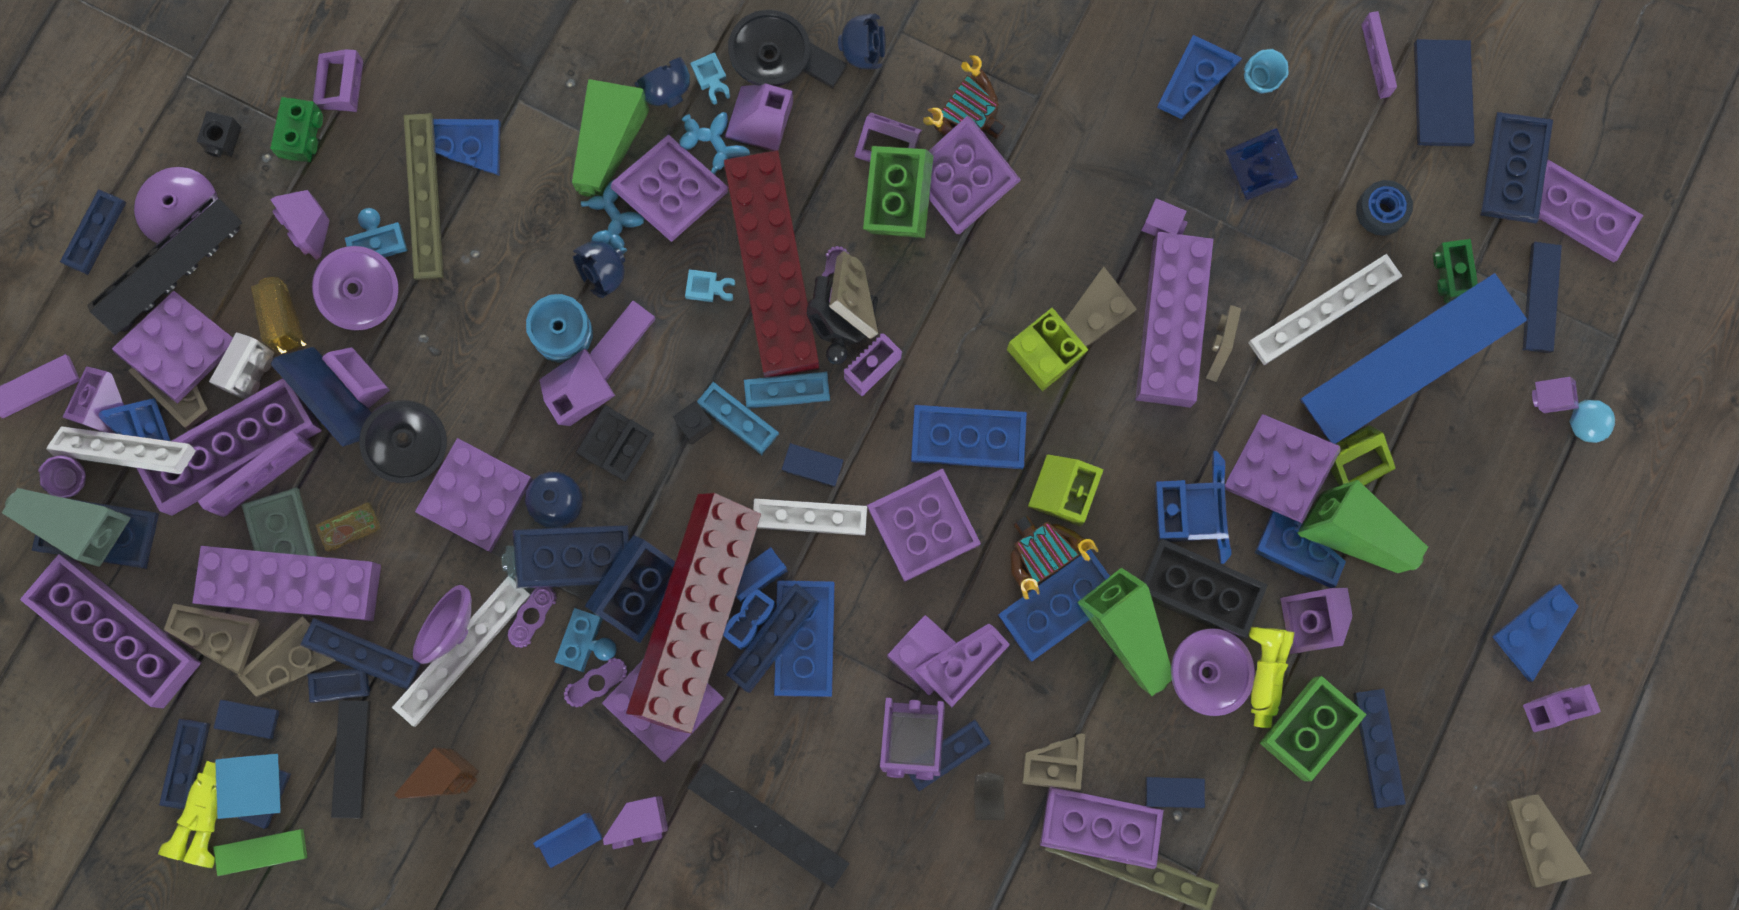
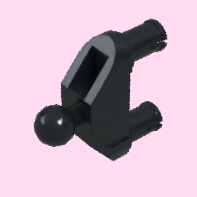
M817 276L815 278L813 299L808 302L806 313L820 339L832 343L826 350L828 361L839 365L848 357L846 346L857 343L867 338V336L829 307L833 280L831 278L828 279L826 276ZM870 295L875 315L878 297L875 296L873 299V295Z

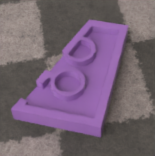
M987 624L914 670L949 706L953 707L1010 644L992 625Z

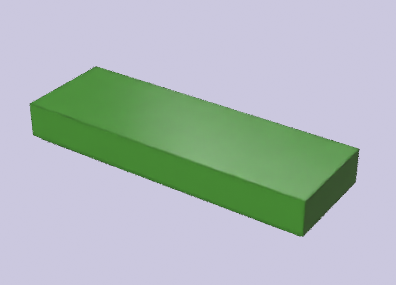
M303 829L213 847L217 876L307 858Z

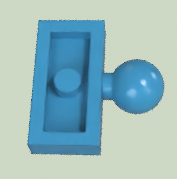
M365 208L358 215V223L362 228L366 229V232L345 238L347 247H366L376 251L384 258L408 251L401 225L397 222L377 228L381 219L379 213L372 208Z
M574 608L555 663L584 672L591 651H594L595 656L600 660L607 661L612 659L617 650L615 642L610 638L596 640L603 618Z

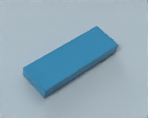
M827 372L744 380L746 407L748 409L830 401Z
M714 382L697 401L703 411L760 455L764 454L779 435L778 431Z

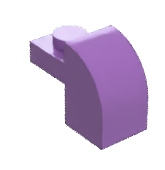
M1590 684L1558 691L1523 705L1533 732L1557 727L1568 721L1601 712Z

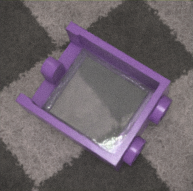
M886 698L880 768L882 772H887L888 777L903 778L905 773L916 774L917 779L933 780V776H940L945 714L943 701H938V706L922 705L921 701L910 700L909 704L893 703L892 698Z

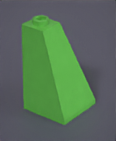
M588 80L572 179L573 186L580 195L586 197H594L595 194L603 196L606 186L615 175L648 115L649 106L643 89Z
M1358 480L1323 491L1297 532L1303 538L1395 573L1417 569L1423 563V556L1428 549L1425 543Z
M1120 568L1077 603L1137 684L1153 696L1155 693L1164 690L1167 684L1172 681L1170 661L1148 586L1131 573Z

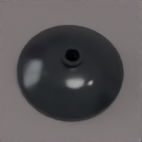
M760 10L745 16L735 25L728 41V54L733 68L743 79L758 86L769 84L777 87L793 81L803 72L810 56V41L806 30L794 17L777 10ZM772 55L774 58L766 59L765 56Z
M395 400L379 406L367 417L361 428L359 445L365 464L377 476L394 483H411L429 476L437 469L446 453L447 436L442 421L429 407L416 401ZM400 433H406L408 438L401 441L397 436Z

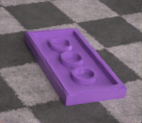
M1547 159L1539 219L1614 263L1618 260L1643 215Z
M292 430L201 498L198 503L204 510L225 517L313 451L314 447L309 440Z
M1049 787L1040 846L1155 869L1157 866L1163 810Z

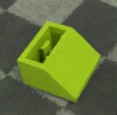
M1053 308L1049 309L1012 339L1007 347V351L1042 391L1060 378L1089 350Z
M1047 455L1028 508L1081 527L1085 523L1104 469L1077 459Z

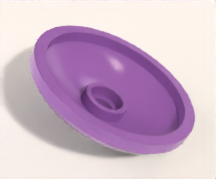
M172 167L161 170L145 181L136 196L134 206L136 222L141 231L150 240L158 243L214 193L217 195L209 180L195 170L184 167ZM173 198V202L170 205H166L167 200Z
M349 246L331 252L320 262L313 276L312 293L318 310L328 321L344 329L364 330L380 324L390 315L398 298V281L392 266L382 255L366 247ZM350 283L356 286V291L353 294L347 290V286Z
M463 585L455 586L435 605L415 641L413 649L414 660L421 664L433 662L450 652L456 644H461L468 634L467 627L471 618L472 599L468 588Z
M1204 629L1194 632L1186 637L1175 651L1171 664V678L1174 689L1182 702L1197 713L1208 716H1220L1231 713L1247 700L1253 688L1255 669L1252 656L1245 644L1230 632L1221 629ZM1204 668H1207L1209 671L1206 678L1202 674Z

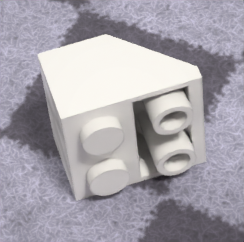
M236 332L209 382L245 400L257 393L260 387L259 381L263 373L267 372L272 366L270 363L273 361L274 352L258 340Z

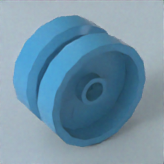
M563 294L548 295L538 300L528 313L526 332L537 351L546 359L562 363L583 349H589L593 339V326L582 305L574 298Z

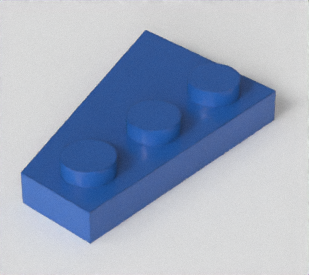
M1193 35L1157 108L1182 119L1242 58Z
M434 119L436 155L500 176L501 122L499 120Z
M1272 510L1255 553L1329 588H1335L1346 561L1331 548L1297 534L1303 523Z
M1560 584L1555 585L1492 637L1525 678L1532 682L1579 606Z

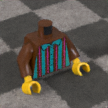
M970 55L973 66L970 68L967 62H962L961 67L964 71L971 72V77L967 75L942 110L939 108L928 109L932 113L933 119L924 117L923 123L928 126L935 125L934 128L942 136H946L966 116H969L983 133L986 132L997 140L1006 127L995 119L999 108L998 98L990 80L984 71L980 69L982 66L981 59L978 56Z
M1025 516L1014 524L1022 539L1014 544V550L1010 554L1011 574L1020 586L1023 598L1027 600L1029 599L1028 590L1032 589L1037 594H1040L1038 584L1075 560L1080 555L1077 551H1080L1084 560L1089 561L1090 557L1086 551L1094 549L1098 552V548L1093 540L1084 539L1075 531L1059 524L1051 525L1049 522H1046L1036 529L1029 517Z

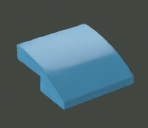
M278 754L215 760L217 819L281 813Z

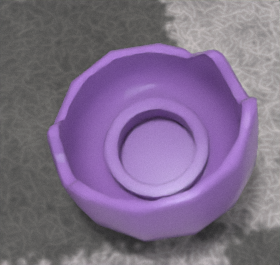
M59 455L48 458L38 470L41 487L52 496L62 498L75 496L85 485L86 474L84 467L76 459L69 456Z

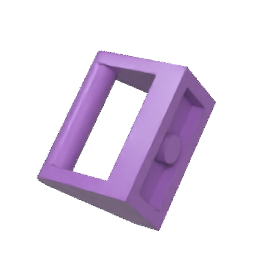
M345 49L319 54L313 102H315L319 109L357 112L363 59L356 50ZM329 63L343 64L340 95L325 98Z
M870 113L866 117L855 157L870 162L871 151L864 149L871 130L910 143L908 148L914 149L917 147L922 130Z
M352 347L331 351L322 357V360L357 400L367 408H370L390 391Z

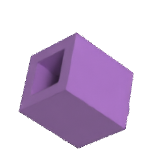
M1156 198L1141 231L1155 237L1158 232L1182 235L1187 225V221L1183 220L1187 211Z
M1565 377L1535 382L1536 390L1532 391L1533 403L1543 413L1579 408L1576 381L1573 378Z

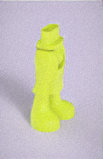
M1251 627L1249 637L1261 644L1262 651L1261 659L1257 662V671L1251 692V704L1254 707L1251 708V713H1255L1253 726L1271 728L1272 718L1279 711L1283 677L1288 667L1286 661L1293 644L1294 632L1273 628Z
M206 761L203 773H198L197 779L190 788L184 811L177 821L178 826L172 838L161 846L158 852L159 855L202 867L213 868L215 858L208 852V842L211 833L215 831L217 819L215 763ZM191 830L196 831L193 841L187 851V841Z

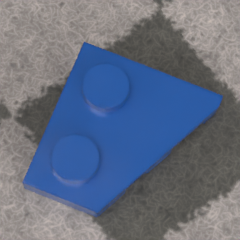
M155 398L103 410L98 414L99 418L116 434L170 441Z

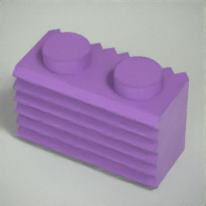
M880 334V338L872 341V345H868V349H864V353H860V357H856V361H852V365H848V369H844V380L860 396H863L901 359L902 351L885 334Z

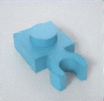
M715 52L690 63L701 89L710 88L709 97L714 105L717 104L715 94L719 91L723 92L727 99L730 98L728 86L721 83L727 80Z
M689 269L685 298L713 302L714 295H719L725 301H732L734 298L733 294L725 293L723 290L726 286H735L736 282L732 278H724L721 281H717V273Z

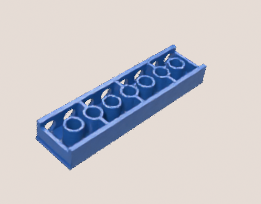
M1494 273L1299 400L1305 405L1327 440L1336 444L1526 322L1527 318Z

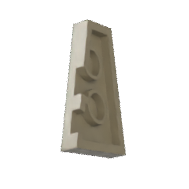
M843 251L836 258L829 307L869 339H872L878 334L865 268L856 257H852L846 251Z
M1103 266L1064 322L1082 343L1088 347L1134 314L1137 309Z
M134 368L128 370L187 431L209 414V410L197 385L177 404Z
M173 604L164 631L167 635L242 676L260 623L254 618Z
M305 616L298 619L245 667L242 676L237 675L256 697L336 662L334 659L300 645L311 624Z
M1538 794L1507 801L1532 887L1537 888L1592 874Z

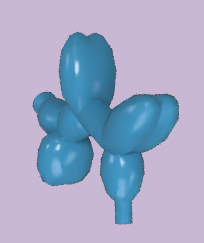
M722 112L718 114L713 120L710 129L699 128L698 123L691 119L690 114L682 118V121L685 122L684 127L687 133L681 137L680 146L686 150H691L695 147L698 140L711 141L717 151L713 158V168L711 170L714 175L717 170L725 166L724 160L750 155L749 149L744 146L734 145L726 147L720 137L728 124L727 113Z
M612 180L606 186L603 197L595 196L588 201H581V207L589 206L596 210L605 209L612 221L608 226V230L595 233L591 241H603L610 244L614 249L618 248L624 254L627 249L624 248L625 243L619 236L623 227L633 228L640 226L644 223L645 219L637 212L622 214L614 205L619 195L611 189V183L614 181Z

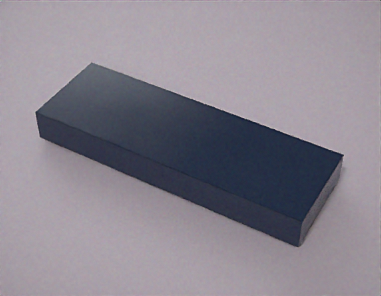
M98 189L60 263L89 275L126 202Z
M186 719L178 720L159 806L184 810L190 788L200 772L210 723Z
M975 719L942 741L940 776H933V780L917 779L916 774H908L917 790L920 791L990 745L991 742ZM934 747L910 763L933 764Z

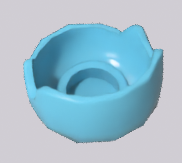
M1274 49L1257 52L1249 59L1244 68L1245 82L1252 90L1261 94L1273 92V90L1279 88L1289 74L1287 60L1282 53Z
M1584 400L1579 403V408L1573 410L1569 422L1577 437L1584 442L1597 443L1610 436L1615 426V416L1612 409L1599 400Z

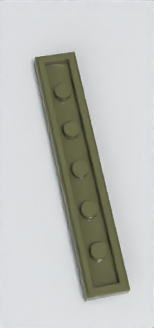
M432 113L404 115L414 279L444 278L434 118Z
M1044 847V850L1200 910H1211L1219 886L1158 861L1156 868L1150 869Z

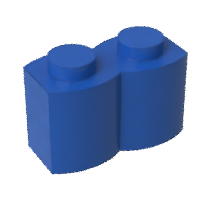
M758 589L751 592L744 600L741 612L733 616L726 624L723 633L725 639L740 650L747 648L758 633V627L764 625L774 612L775 602Z

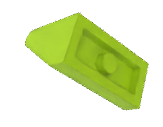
M1370 425L1336 443V445L1340 446L1341 451L1331 468V472L1339 486L1355 480L1366 485L1395 469L1383 432ZM1375 449L1383 463L1348 481L1343 465Z

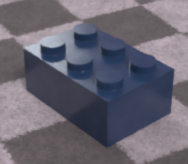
M633 535L585 607L640 643L658 617L675 561L647 541Z

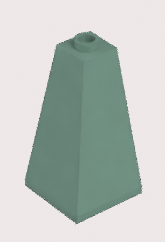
M19 488L7 498L5 508L2 511V514L70 557L98 567L101 566L131 517L104 506Z

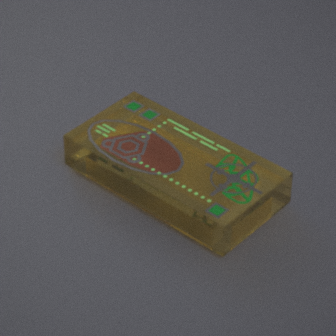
M369 502L315 525L327 552L381 529Z

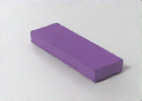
M1376 11L1369 13L1361 26L1380 99L1390 97L1396 90L1397 84L1379 12Z
M635 301L630 303L590 353L605 380L610 377L656 319L655 316Z
M65 354L0 386V417L5 418L79 382L80 378L70 356Z

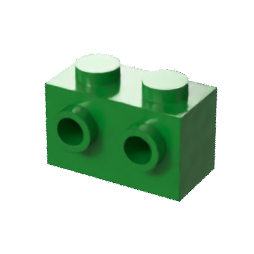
M281 97L270 147L278 158L311 163L312 154L316 153L318 147L317 131L323 124V113L315 102Z
M1471 239L1441 243L1436 252L1433 253V264L1435 269H1439L1440 279L1437 281L1439 296H1443L1444 303H1448L1477 285L1478 281Z

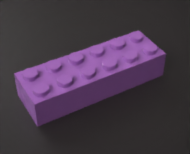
M1158 232L1153 240L1136 401L1189 408L1197 401L1213 239Z
M282 378L172 440V442L190 444L196 450L182 474L137 468L159 511L173 516L199 501L293 430L305 439H308L321 432L322 429L312 411Z
M201 546L192 603L204 606L374 621L381 565L369 561Z
M58 554L20 599L150 707L164 708L201 664L197 658L74 558Z

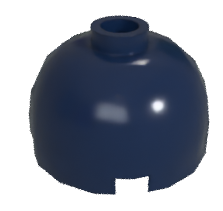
M876 13L862 14L852 18L844 26L842 35L838 37L839 50L843 51L844 57L851 65L859 69H878L882 65L877 64L879 56H885L884 26H878L876 20L881 18Z
M682 57L670 61L669 66H660L639 78L637 82H634L636 88L644 90L646 101L650 105L662 106L667 104L669 108H672L683 101L681 96L689 88L690 74Z
M591 241L573 250L574 253H577L573 256L575 267L584 282L588 279L595 286L594 289H591L594 295L604 298L620 286L625 274L623 265L625 258L618 248L614 249L603 241Z
M547 472L540 474L531 481L526 490L525 504L529 515L538 524L546 528H562L577 519L582 510L583 496L580 487L571 477L560 472Z

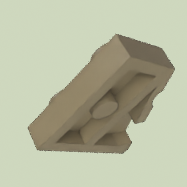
M1230 305L1227 314H1221L1218 320L1216 330L1220 332L1219 335L1215 336L1211 350L1214 352L1206 379L1217 381L1232 351L1241 308Z
M1081 733L1073 738L1061 742L1058 741L1045 748L1025 753L1022 784L1080 791L1085 734Z

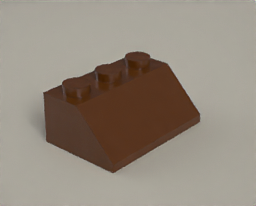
M433 748L394 795L398 799L455 795L461 794L462 791L467 793L476 783L477 779L475 776L479 770L454 749Z

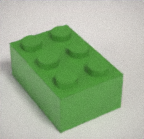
M872 146L864 230L878 235L925 238L933 155L926 149Z
M1314 677L1259 743L1301 780L1312 781L1367 714L1324 677Z

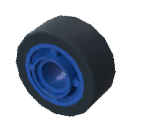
M1381 180L1370 185L1362 193L1356 204V215L1360 224L1367 231L1375 235L1387 236L1396 233L1409 221L1413 212V200L1410 193L1403 185L1390 180ZM1379 204L1387 205L1389 212L1382 211Z

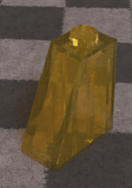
M267 277L260 280L259 284L251 286L262 341L279 354L306 345L287 285L278 277Z

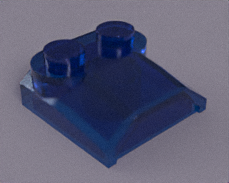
M1277 128L1225 150L1246 201L1277 188H1286L1298 180L1296 171Z

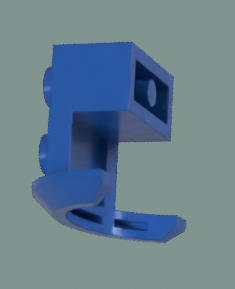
M1213 451L1212 483L1185 484V480L1156 482L1158 541L1160 539L1168 542L1216 540L1219 562L1224 564L1232 555L1226 516L1225 460L1217 451Z

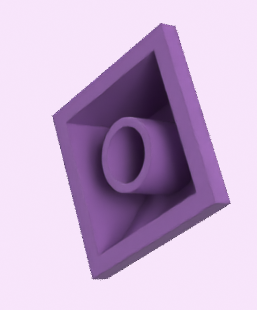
M86 366L63 418L99 432L116 434L98 415L100 411L124 406L112 374Z
M1330 588L1280 598L1285 628L1287 631L1294 632L1290 654L1343 646L1352 619L1348 588Z
M925 615L887 655V658L930 696L934 690L914 669L956 644V642Z

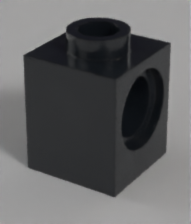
M206 111L196 142L210 156L221 158V155L232 157L242 127L233 117ZM223 133L219 140L214 141L217 134Z

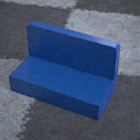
M771 547L744 567L735 595L741 604H743L751 592L757 589L763 590L788 571L785 564L781 562Z
M585 813L533 844L535 848H540L549 867L553 868L602 840L603 837L591 814Z

